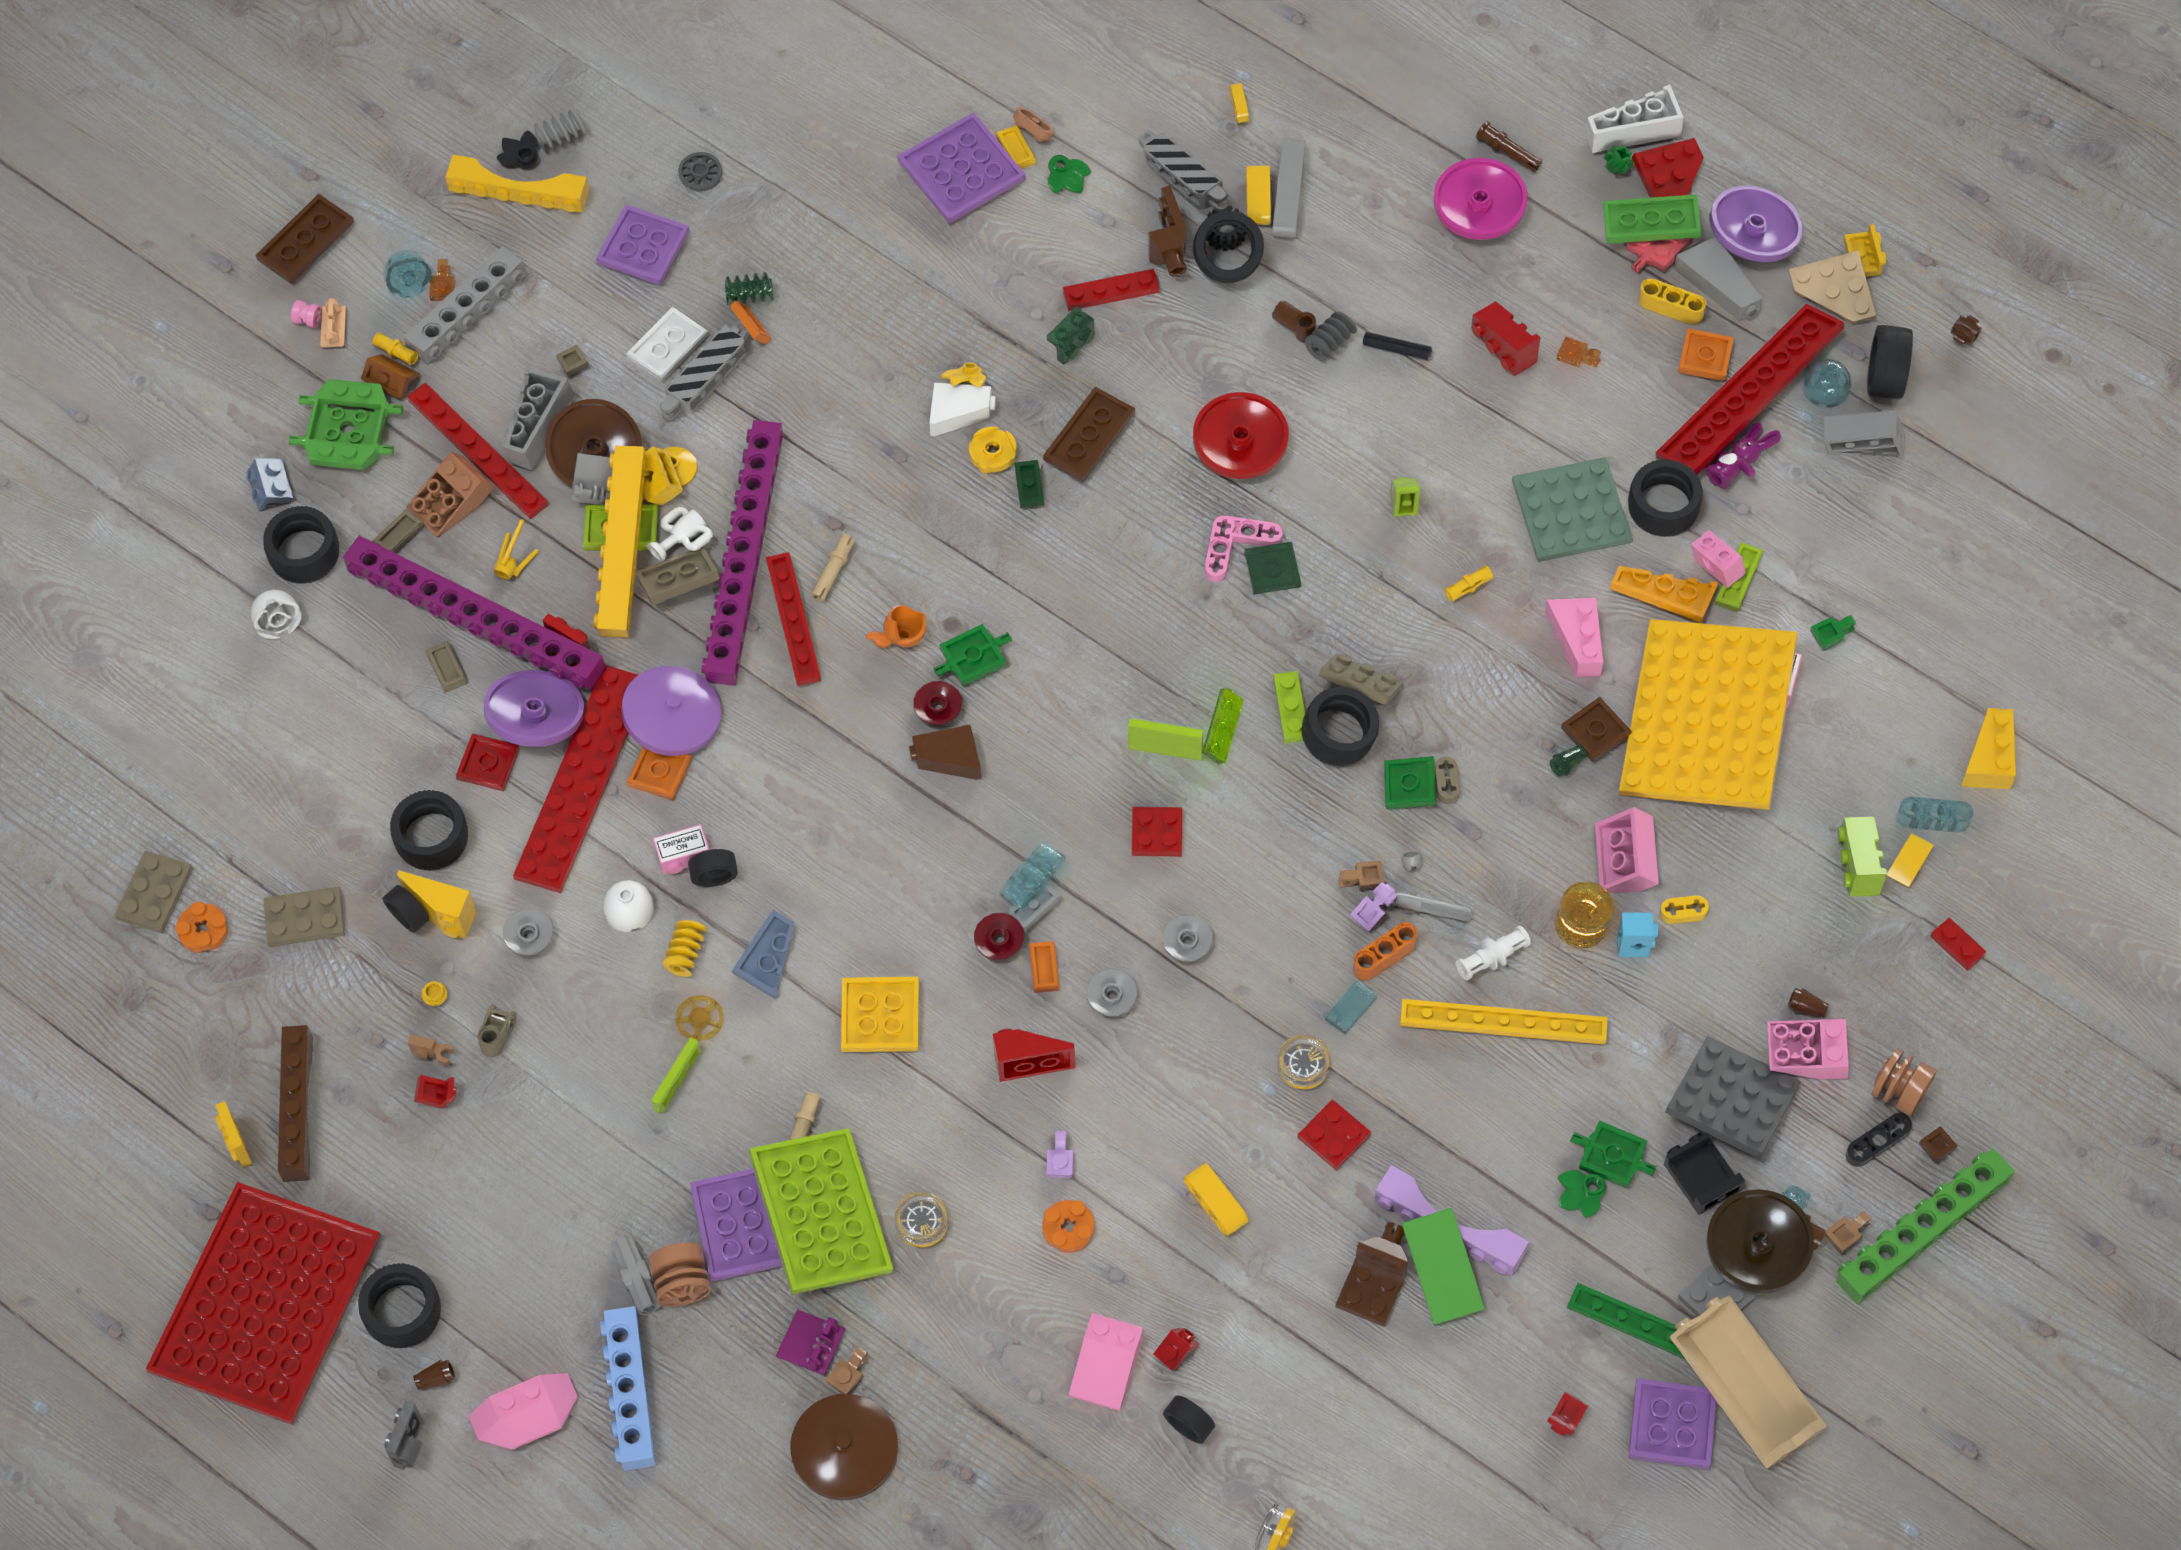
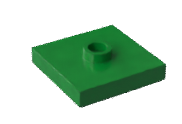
M1434 756L1384 761L1386 809L1436 805Z

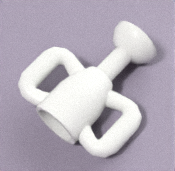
M677 507L666 514L660 521L661 527L665 531L670 532V536L660 544L650 542L647 544V548L658 562H662L666 559V551L676 543H683L688 550L696 551L711 540L713 533L695 510L688 511L686 508ZM683 515V517L680 518L674 526L669 525L678 517ZM700 533H704L692 543L690 542V540L694 539Z

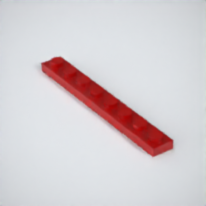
M426 382L407 396L408 401L529 519H532L548 506V501Z

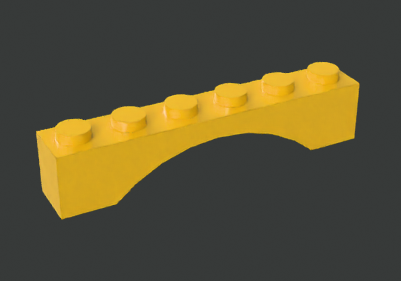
M452 155L445 176L448 190L455 193H468L478 197L497 198L501 201L509 200L525 205L533 204L544 208L563 209L567 212L583 213L589 194L588 180L584 176L564 173L542 181H514L490 172L475 158Z

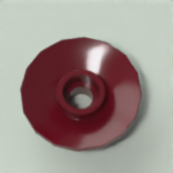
M932 681L923 685L916 692L913 699V708L917 717L924 723L933 726L945 725L959 716L962 709V697L958 689L952 684L944 681ZM936 705L942 706L941 709H934Z
M992 913L984 917L977 924L974 931V943L978 951L986 958L992 960H1006L1014 956L1021 949L1024 942V930L1020 922L1012 915L1006 913ZM998 937L1004 938V941L1001 943L995 942Z

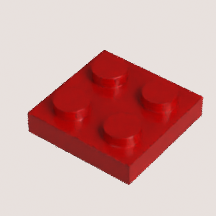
M1133 807L1132 856L1182 857L1183 807Z
M1332 1099L1298 1133L1297 1138L1337 1171L1371 1136V1131Z

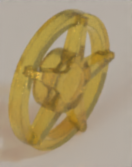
M697 995L689 997L681 1003L677 1009L675 1020L679 1032L684 1037L705 1041L714 1037L720 1031L724 1015L720 1004L716 1000L708 996ZM706 1001L710 1004L702 1008L697 1007L694 1002ZM690 1004L692 1011L689 1016L680 1018L683 1009ZM714 1006L719 1012L718 1023L710 1019L709 1015ZM690 1022L695 1028L694 1035L687 1033L680 1023ZM708 1025L716 1027L710 1033L698 1036L700 1029Z

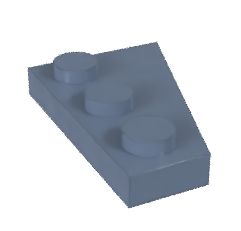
M772 910L732 969V973L775 999L795 922Z

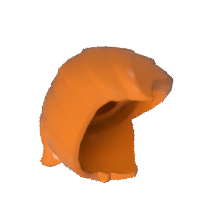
M904 605L895 606L884 620V633L872 631L866 634V639L872 640L880 648H886L892 643L902 647L914 646L923 639L926 633L925 613L915 611Z

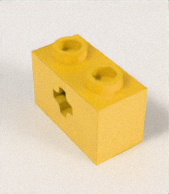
M652 446L646 451L647 459L643 496L647 502L663 506L680 494L683 489L669 452Z

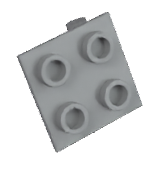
M577 453L571 501L605 505L606 499H610V491L607 489L608 476H612L613 468H610V457Z

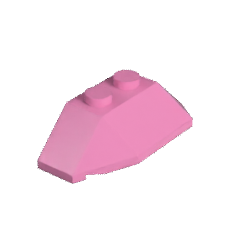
M568 1373L538 1375L488 1397L469 1415V1419L478 1441L513 1450L561 1429L578 1396Z

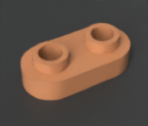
M1018 107L1015 111L1013 118L1017 126L1028 130L1037 141L1044 142L1051 139L1054 129L1029 109Z

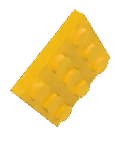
M919 977L842 978L841 1052L919 1051Z

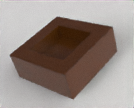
M1941 1126L1921 1139L1919 1143L1935 1163H1938L1952 1153L1958 1146Z

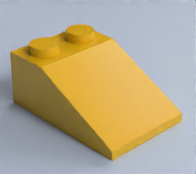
M399 870L397 876L401 886L410 892L422 905L429 916V920L445 935L451 938L462 937L466 939L477 913L470 891Z

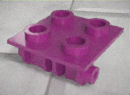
M797 1309L776 1357L824 1376L846 1328L837 1325L838 1321L834 1318L828 1317L826 1321Z

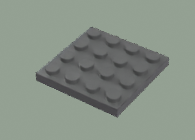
M1707 1035L1669 1102L1665 1113L1760 1159L1798 1090L1801 1081L1786 1073L1770 1071L1769 1065Z

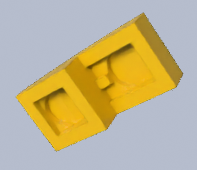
M1911 833L1888 871L1887 877L1910 888L1934 845Z

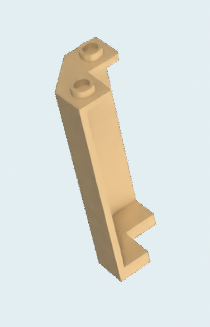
M1730 1295L1721 1300L1715 1297L1705 1305L1707 1310L1700 1316L1689 1320L1687 1317L1675 1325L1677 1331L1669 1337L1767 1469L1786 1458L1789 1453L1799 1446L1801 1447L1809 1442L1827 1426Z

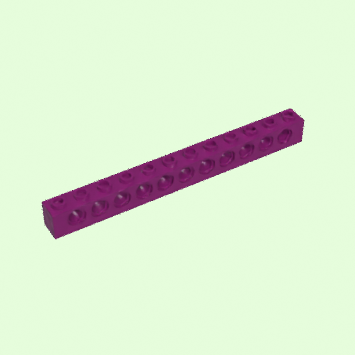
M753 420L752 429L747 430L746 442L749 445L748 449L743 451L742 462L745 465L744 470L740 469L738 483L741 486L740 490H736L734 503L737 507L736 511L731 512L730 524L733 527L732 532L728 531L726 545L729 548L728 553L724 552L722 566L725 568L724 573L719 574L720 579L718 580V588L721 589L720 594H716L714 599L716 615L711 616L710 630H712V635L707 637L706 640L708 656L707 659L703 658L701 670L702 673H705L706 680L709 683L736 686L783 441L782 423ZM742 549H745V550H746L745 552H738L739 550H742ZM738 570H741V571H742L741 573H734L735 571H738ZM734 591H737V592H738L737 594H730L731 592H734ZM730 612L735 613V614H733V615H731V616H727V615H726L727 613H730ZM723 634H731L728 637H722ZM720 655H726L725 658H717Z
M358 535L343 556L346 569L353 576L358 577L360 575L366 578L373 586L378 587L380 585L386 588L390 594L396 597L400 595L406 598L410 604L416 607L420 605L426 608L432 615L436 617L440 615L446 618L452 625L456 627L462 626L476 637L482 636L492 645L508 649L516 657H525L534 666H543L549 669L554 676L559 678L563 676L569 679L578 688L583 686L591 690L606 668L602 655ZM477 612L472 616H468L470 613ZM497 622L495 625L489 626V624ZM517 632V634L509 636L511 633ZM573 663H579L578 665L571 667Z

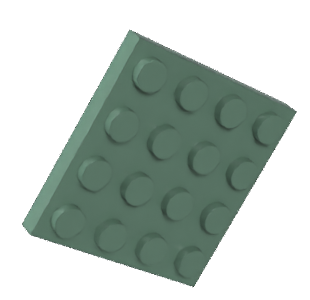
M1606 457L1512 477V483L1537 562L1631 543L1632 536Z

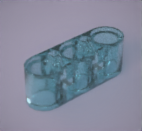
M1907 797L1901 801L1896 819L1899 825L1905 828L1963 832L1969 827L1973 816V808L1970 804L1963 801ZM1905 810L1912 811L1914 814H1907ZM1930 813H1937L1939 817L1932 816ZM1955 815H1961L1965 819H1959Z
M1043 841L1006 881L1000 891V896L1022 910L1059 870L1066 856L1046 841Z

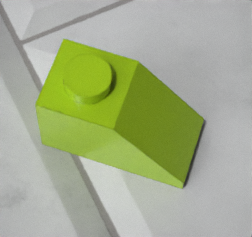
M1408 477L1392 479L1390 493L1394 517L1418 515L1420 485L1417 479Z

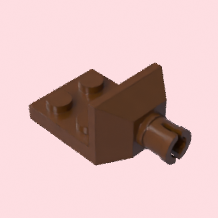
M1171 186L1161 188V198H1158L1161 211H1158L1161 225L1165 224L1166 228L1149 232V261L1159 265L1166 264L1170 276H1179L1187 268L1183 261L1186 253V225Z
M1393 1222L1386 1223L1382 1237L1375 1236L1358 1243L1356 1258L1335 1305L1338 1309L1383 1327L1386 1325L1401 1290L1408 1267V1260L1402 1246H1400V1242L1405 1234L1402 1226L1398 1224L1394 1235H1392L1395 1226Z

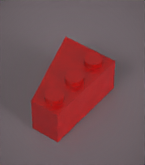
M1494 301L1473 314L1471 329L1477 338L1480 337L1483 340L1488 351L1498 357L1502 367L1507 371L1509 370L1515 377L1537 363L1541 337L1538 334L1532 336L1526 331L1527 326L1523 322L1518 325L1512 320L1514 315Z

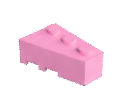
M1596 598L1547 600L1545 616L1550 621L1554 634L1564 649L1563 652L1575 677L1601 676L1603 656Z

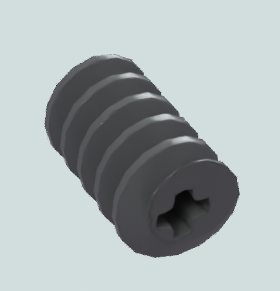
M1334 312L1331 314V317L1318 326V329L1306 337L1305 346L1315 359L1324 361V356L1330 357L1332 355L1331 350L1336 351L1338 345L1344 344V339L1348 340L1351 338L1350 333H1356L1357 327L1344 313Z

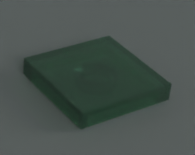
M1292 541L1244 549L1253 595L1301 587Z

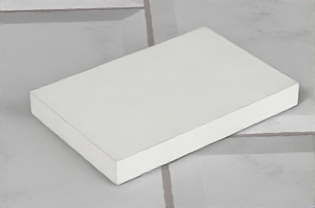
M672 307L626 353L627 359L663 383L709 334L706 329Z

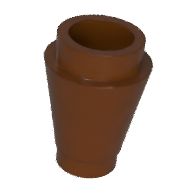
M1795 988L1789 999L1788 1007L1792 1008L1793 1012L1823 1018L1828 1009V1003L1804 988H1801V990Z
M440 1359L418 1374L413 1375L417 1389L421 1390L449 1385L450 1381L455 1380V1373L449 1360L442 1361Z

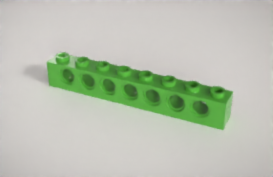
M1991 1149L1987 1154L1981 1152L1973 1159L1972 1166L1968 1169L1965 1167L1961 1168L1953 1176L1954 1180L1951 1183L1947 1184L1944 1182L1934 1191L1935 1196L1930 1200L1924 1198L1916 1205L1915 1212L1910 1216L1906 1213L1899 1218L1894 1229L1891 1231L1889 1229L1884 1230L1877 1237L1876 1240L1878 1242L1873 1246L1869 1244L1864 1246L1858 1252L1857 1259L1853 1262L1847 1260L1838 1269L1839 1274L1836 1283L1858 1305L2011 1181L2015 1170L1994 1149ZM1975 1175H1983L1987 1181H1980ZM1956 1190H1963L1968 1196L1962 1197ZM1943 1205L1947 1207L1949 1212H1942L1937 1206ZM1918 1221H1925L1930 1227H1921ZM1905 1236L1911 1243H1903L1899 1237ZM1879 1252H1887L1890 1254L1891 1259L1882 1258ZM1866 1267L1871 1270L1872 1274H1863L1860 1268Z

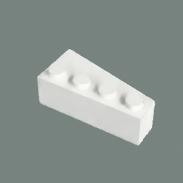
M1667 85L1660 92L1654 93L1652 91L1645 94V97L1634 102L1632 99L1625 102V105L1620 108L1612 107L1588 117L1586 138L1592 153L1610 150L1613 145L1616 148L1619 146L1627 147L1681 137L1684 117L1671 85Z

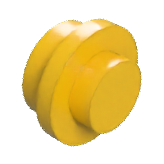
M431 981L423 987L422 999L429 1006L441 1005L447 998V989L442 983Z

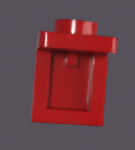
M420 1075L417 1079L414 1102L444 1109L455 1099L457 1087L454 1086L455 1078L449 1077L445 1081Z
M1171 1329L1153 1355L1170 1370L1176 1371L1190 1351L1197 1349L1199 1343L1194 1340L1195 1335L1188 1329Z
M1564 1392L1547 1422L1552 1424L1550 1428L1562 1436H1565L1566 1433L1571 1435L1575 1432L1589 1405L1570 1393Z

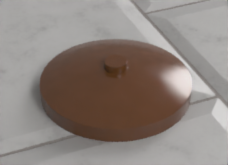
M585 399L568 405L555 416L546 435V457L554 475L564 485L572 489L577 453L610 457V454H614L615 445L642 447V440L637 424L623 408L602 399Z
M854 1394L828 1396L811 1405L798 1419L790 1444L792 1462L802 1482L818 1495L833 1500L858 1499L878 1489L892 1473L898 1456L896 1429L886 1411L868 1398Z

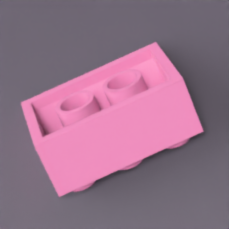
M1633 807L1595 823L1600 892H1641L1659 884L1652 815Z

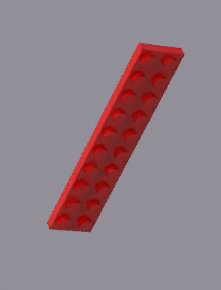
M1805 304L1655 452L1656 459L1679 461L1687 465L1698 475L1844 329V322Z
M606 665L605 670L596 681L583 711L582 722L572 736L513 874L514 880L557 893L562 892L629 734L622 720V701L628 685L639 674Z

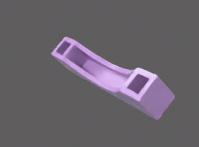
M1391 1165L1375 1191L1374 1200L1377 1201L1378 1205L1386 1210L1392 1209L1396 1211L1405 1221L1436 1213L1437 1211L1426 1201L1420 1192L1414 1177ZM1458 1224L1465 1249L1473 1259L1489 1263L1500 1274L1507 1273L1510 1276L1514 1274L1527 1252L1529 1241L1507 1229L1478 1230Z

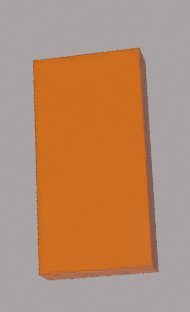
M734 301L730 305L732 311L754 340L765 345L771 340V336L747 305L738 301Z
M1054 941L1029 943L1034 993L1060 991Z

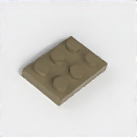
M704 546L699 550L688 551L636 571L638 581L651 605L662 603L667 599L688 593L693 589L709 585L720 579L718 571Z
M1335 654L1321 667L1319 677L1343 687L1356 689L1366 697L1384 705H1387L1394 698L1403 684L1394 675L1377 672L1372 666L1356 663L1344 654Z
M144 851L114 915L116 920L163 934L193 870L192 865Z
M339 886L264 898L267 944L269 947L345 936L341 890Z

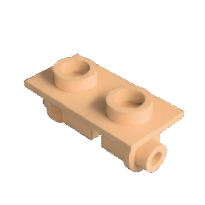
M334 298L328 299L325 306H322L320 347H344L346 306H340Z

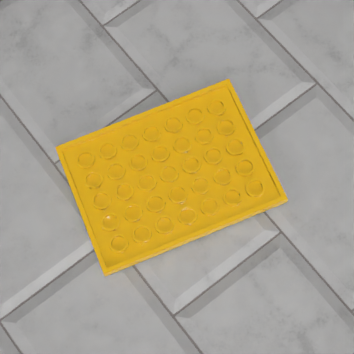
M1650 619L1630 726L1632 734L1628 737L1619 794L1623 796L1770 810L1798 639L1797 632Z

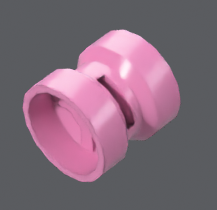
M295 301L291 310V321L293 323H306L308 327L316 328L320 323L322 316V307L320 305H307L305 301Z

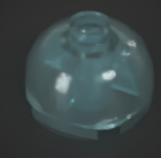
M399 250L393 253L387 259L383 268L384 281L389 291L399 294L403 298L414 297L422 293L426 289L425 285L428 283V280L430 282L432 279V272L425 258L412 250Z
M1823 359L1815 362L1809 367L1803 380V392L1806 398L1817 406L1819 404L1827 405L1826 408L1841 405L1847 400L1851 390V375L1848 369L1841 362L1834 359Z

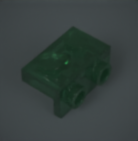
M1075 307L1047 335V341L1057 348V360L1065 365L1070 359H1074L1080 349L1093 340L1095 336L1094 318L1078 307Z

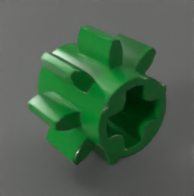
M1613 145L1603 157V159L1607 160L1605 167L1613 174L1621 172L1624 175L1634 163L1630 159L1632 153L1624 146L1616 148Z

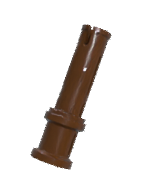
M1484 122L1479 128L1476 139H1482L1491 145L1494 151L1501 150L1534 173L1541 166L1539 164H1542V159H1539L1508 139V135L1504 131L1499 132L1490 126V122Z

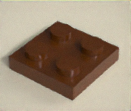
M1598 697L1561 725V729L1593 763L1632 734L1630 728L1601 697Z

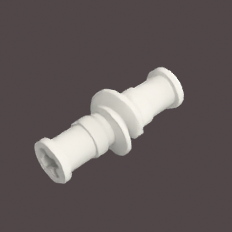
M1517 926L1512 933L1498 938L1496 942L1490 938L1484 939L1481 942V949L1465 959L1460 958L1456 961L1455 964L1460 976L1468 981L1472 978L1473 974L1480 970H1485L1488 967L1492 970L1497 969V962L1501 966H1505L1507 964L1506 957L1521 947L1526 948L1530 946V937L1523 927Z

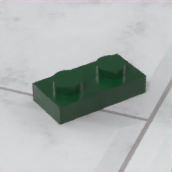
M1038 460L1014 462L1020 508L1044 506Z

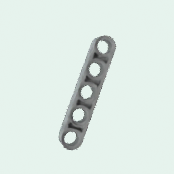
M1282 139L1272 236L1296 238L1305 140Z

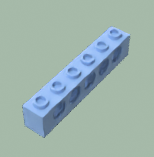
M635 1306L604 1311L605 1320L600 1321L602 1337L607 1336V1345L603 1346L605 1362H610V1370L606 1371L608 1387L612 1386L613 1395L609 1396L610 1411L616 1414V1421H612L613 1436L618 1437L619 1446L614 1447L616 1462H621L624 1471L656 1466L638 1313ZM621 1334L628 1336L623 1342L615 1341L616 1337ZM628 1359L631 1361L627 1367L618 1366L621 1360ZM630 1384L634 1386L630 1392L623 1393L620 1391L624 1385ZM628 1410L637 1411L632 1418H625L623 1416ZM631 1435H638L640 1437L636 1443L630 1444L626 1442Z

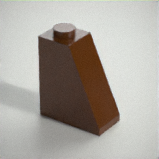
M971 724L912 736L913 745L909 746L911 760H916L918 769L975 780L981 779V767Z

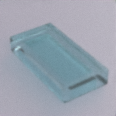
M1356 980L1325 1016V1020L1346 1035L1376 1000L1377 994Z

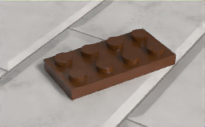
M317 194L256 254L257 261L292 284L354 223V219L325 197Z
M1094 387L1044 453L1043 460L1084 482L1133 417L1135 408Z

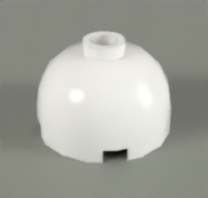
M273 589L258 595L253 601L250 610L252 624L260 636L269 639L281 638L278 634L286 630L290 634L296 629L301 620V612L297 602L290 594L282 590Z
M632 880L620 881L612 885L605 894L603 900L604 915L609 925L616 930L632 932L631 929L638 927L641 929L652 919L654 913L653 898L648 889L641 883Z

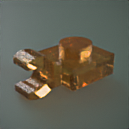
M438 259V276H431L430 301H443L455 290L456 280L454 276H449L450 265H448V259Z
M1565 337L1558 351L1557 360L1579 367L1581 362L1597 367L1600 362L1599 356L1601 351L1597 349L1587 350V343Z

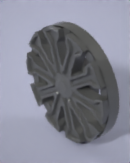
M696 152L686 156L681 161L678 173L682 184L686 188L688 187L696 192L699 190L707 191L719 183L722 176V168L719 160L714 155L706 152Z

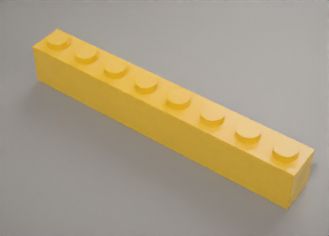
M615 445L614 454H610V468H613L612 476H608L607 481L610 499L605 501V513H608V521L603 523V536H606L605 544L601 545L600 552L601 559H604L603 567H599L598 581L601 582V590L596 592V605H599V612L594 614V628H597L599 635L603 637L629 638L647 459L644 447Z

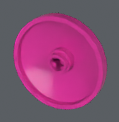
M1471 158L1457 162L1442 173L1434 189V208L1439 220L1455 234L1470 239H1493L1510 232L1520 223L1527 207V190L1520 175L1510 166L1494 159Z

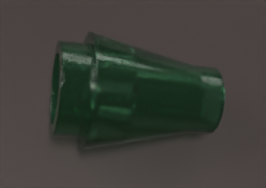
M1577 745L1574 748L1554 754L1550 760V767L1557 776H1568L1587 757V752L1583 746Z

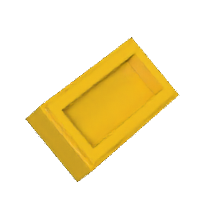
M1017 125L996 132L998 142L1021 169L1036 164V159Z

